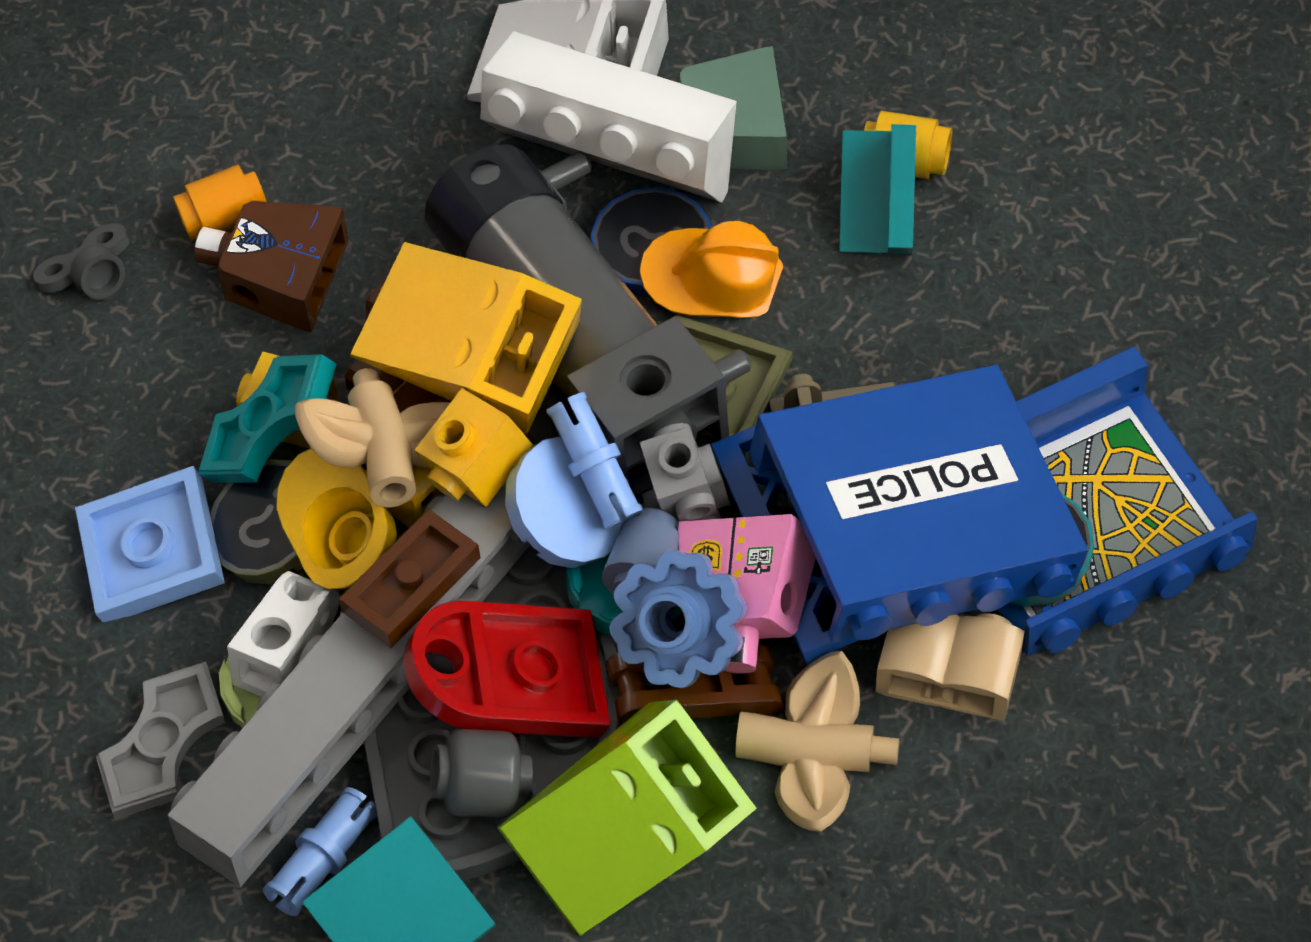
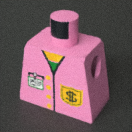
M792 514L679 521V550L688 554L703 553L707 555L713 566V575L722 573L734 576L739 585V594L742 595L747 604L745 617L734 625L743 638V646L734 657H731V661L725 671L732 673H751L756 671L759 639L791 637L798 631L816 559L800 520Z

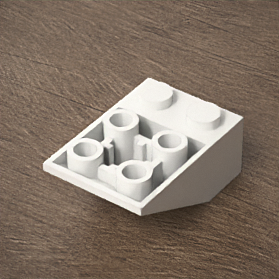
M521 0L499 4L467 97L469 101L481 102L482 70L513 31L657 76L669 39L666 0Z

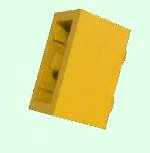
M404 242L350 353V357L450 401L463 388L508 415L523 433L528 434L580 322L582 299L517 271Z

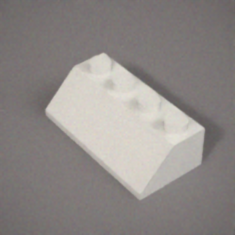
M515 31L510 34L483 68L480 119L501 132L571 155L582 152L590 161L721 203L728 192L737 101Z

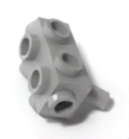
M677 423L666 426L657 431L653 438L640 442L654 489L642 493L644 503L641 504L642 508L660 509L672 515L678 522L722 519L719 509L731 505L722 475L717 467L710 444L698 448L689 424Z

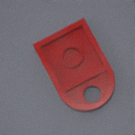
M452 601L441 604L425 614L407 641L403 665L411 691L430 713L452 726L462 729L504 730L510 733L601 738L610 726L591 610L478 601ZM438 653L443 655L451 662L455 673L444 674L436 671L427 662L425 654Z

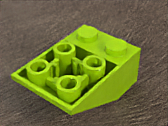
M678 700L649 702L499 825L497 829L570 927L581 936L706 852L757 808Z

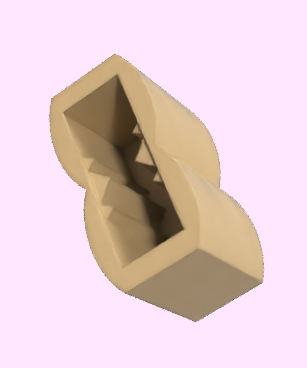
M983 613L977 616H958L955 614L930 626H921L916 623L890 629L887 631L877 668L875 692L884 696L936 707L940 706L945 709L1005 721L1022 653L1025 631L1013 626L1006 618L990 613Z

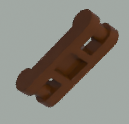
M758 644L756 671L751 673L723 671L716 675L700 672L696 682L684 688L664 684L661 685V689L645 690L644 681L648 679L644 673V662L628 664L620 658L619 653L612 655L606 661L609 682L612 686L618 687L620 696L615 701L616 714L620 725L624 724L649 702L678 700L690 718L740 716L741 711L773 716L780 714L784 709L780 689L777 685L771 683L769 675L774 670L771 652L768 646ZM736 675L738 679L744 680L745 685H734L732 676Z

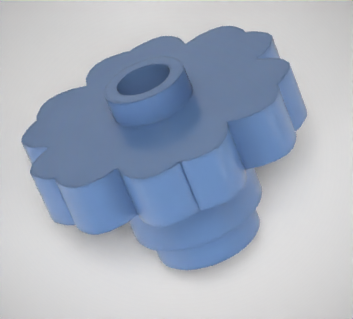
M680 550L665 551L658 559L656 565L641 563L632 566L626 575V580H623L614 590V600L623 612L611 621L609 630L613 640L618 643L619 656L628 664L644 662L645 676L653 684H669L678 688L691 686L698 679L700 672L716 675L725 671L731 661V657H734L742 649L743 638L734 625L745 617L747 604L742 595L739 594V585L735 577L722 573L713 575L711 560L703 553L688 554ZM676 606H679L685 615L683 631L676 629L671 623V612Z

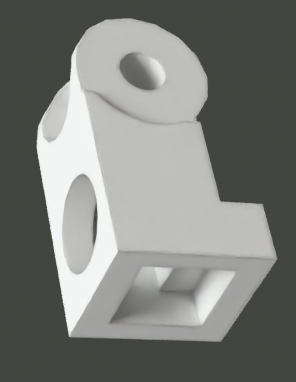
M290 571L283 573L227 646L233 685L262 697L271 685L276 682L282 683L299 664L300 655L307 643L318 634L324 635L332 626L339 606L338 591L334 589L328 590L312 582V580Z

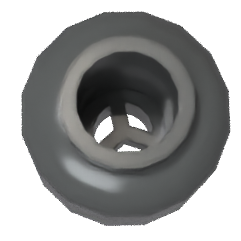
M458 728L450 732L445 744H436L434 746L430 772L431 793L433 798L442 799L445 809L450 814L459 817L504 818L515 808L519 795L528 796L530 794L533 779L531 755L520 754L518 741L512 733L504 730Z

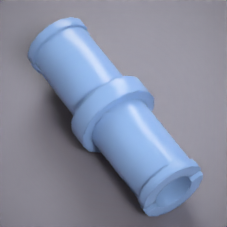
M581 392L567 398L579 421L577 425H573L562 402L553 405L546 412L552 418L573 460V463L568 466L573 477L581 476L603 521L602 524L607 529L622 522L610 499L612 495H616L627 519L641 512L643 508L641 504H638L616 460L621 455L616 443L608 444L586 400L585 392Z
M345 787L339 794L340 797L315 828H305L295 840L298 849L276 876L263 888V893L270 902L277 895L283 897L275 906L280 911L290 916H297L304 905L302 901L317 889L329 872L337 874L347 862L346 851L370 821L377 817L376 806L372 801L368 802L363 809L359 807L360 803L367 797L362 792L351 787Z

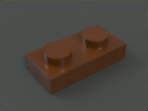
M428 509L339 598L341 611L385 645L392 648L481 558L479 545Z

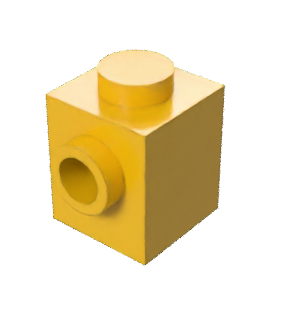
M461 388L415 448V452L432 469L426 478L438 490L455 501H459L463 494L487 507L506 482L512 468L518 464L523 454L533 447V444L508 415Z

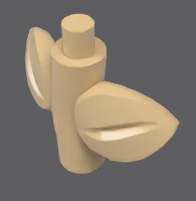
M371 368L361 369L354 374L353 382L355 387L349 392V405L319 398L305 399L297 402L295 405V417L311 449L321 459L334 466L356 468L366 463L371 500L381 507L403 505L415 495L416 485L412 465L429 467L415 452V448L451 403H423L411 406L400 413L391 387L387 383L380 381L378 372Z
M831 651L806 666L792 680L786 691L785 715L787 720L741 711L738 721L736 758L781 766L782 768L775 787L778 805L787 818L809 831H823L833 824L844 811L850 792V784L844 771L869 772L870 762L897 765L899 738L874 736V726L854 724L860 707L859 685L853 666L843 651Z

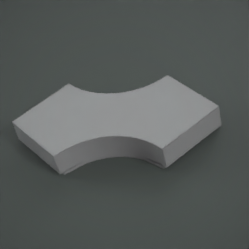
M206 662L143 681L144 704L137 723L119 743L98 753L99 755L96 756L115 820L173 801L178 793L177 776L179 768L189 748L202 735L217 726L225 724Z

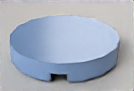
M560 436L543 440L523 454L518 464L512 468L506 480L505 507L514 532L523 543L529 541L532 547L540 552L537 554L538 557L549 564L575 568L594 563L610 553L620 528L627 517L616 495H612L610 499L622 522L607 529L604 528L603 521L581 476L574 478L568 467L573 463V460Z

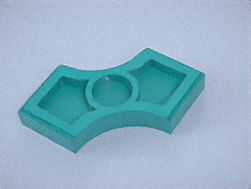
M322 354L277 356V358H273L264 380L248 399L232 410L215 415L198 475L212 483H257L259 475L271 453L288 435L299 429L295 417V405L297 402L305 399H327L337 363Z

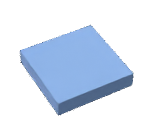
M194 466L75 507L95 614L102 622L136 615L225 583L203 479L198 475V471Z

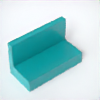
M891 124V131L843 130L839 252L913 254L916 125Z

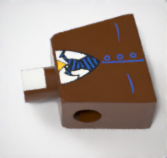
M250 201L243 205L232 232L203 227L200 230L195 244V260L198 263L218 267L217 272L225 300L301 330L312 332L349 242L343 208L324 205Z

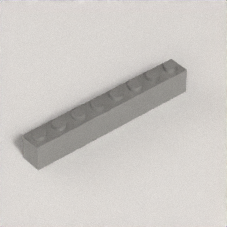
M506 482L487 507L463 494L459 501H455L447 495L439 494L426 507L424 513L430 509L479 545L481 557L430 610L452 601L483 602L531 545L529 541L523 543L512 528L505 507ZM342 611L339 618L324 635L318 634L314 636L304 647L299 658V664L282 683L276 682L266 690L259 701L257 712L241 731L230 733L221 742L215 753L214 762L197 781H190L185 784L175 796L171 805V811L167 816L178 846L241 888L410 688L404 672V650L408 639L420 620L392 648L385 645ZM426 653L427 662L430 664L438 653Z

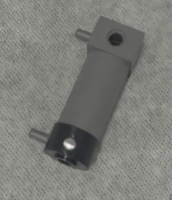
M491 145L472 152L451 166L434 185L426 201L425 221L448 254L526 274L582 299L580 322L551 384L570 407L573 425H577L579 421L567 398L585 392L586 400L608 444L616 443L621 453L616 460L638 501L643 498L642 493L654 489L640 442L653 438L654 434L660 429L677 423H686L691 426L698 448L708 444L711 446L712 443L729 437L725 385L749 372L751 362L747 354L740 349L713 362L677 316L657 325L567 212L566 201L557 191L591 172V163L584 153L577 152L541 171L536 168L523 150L512 145ZM708 427L716 440L697 435V432Z

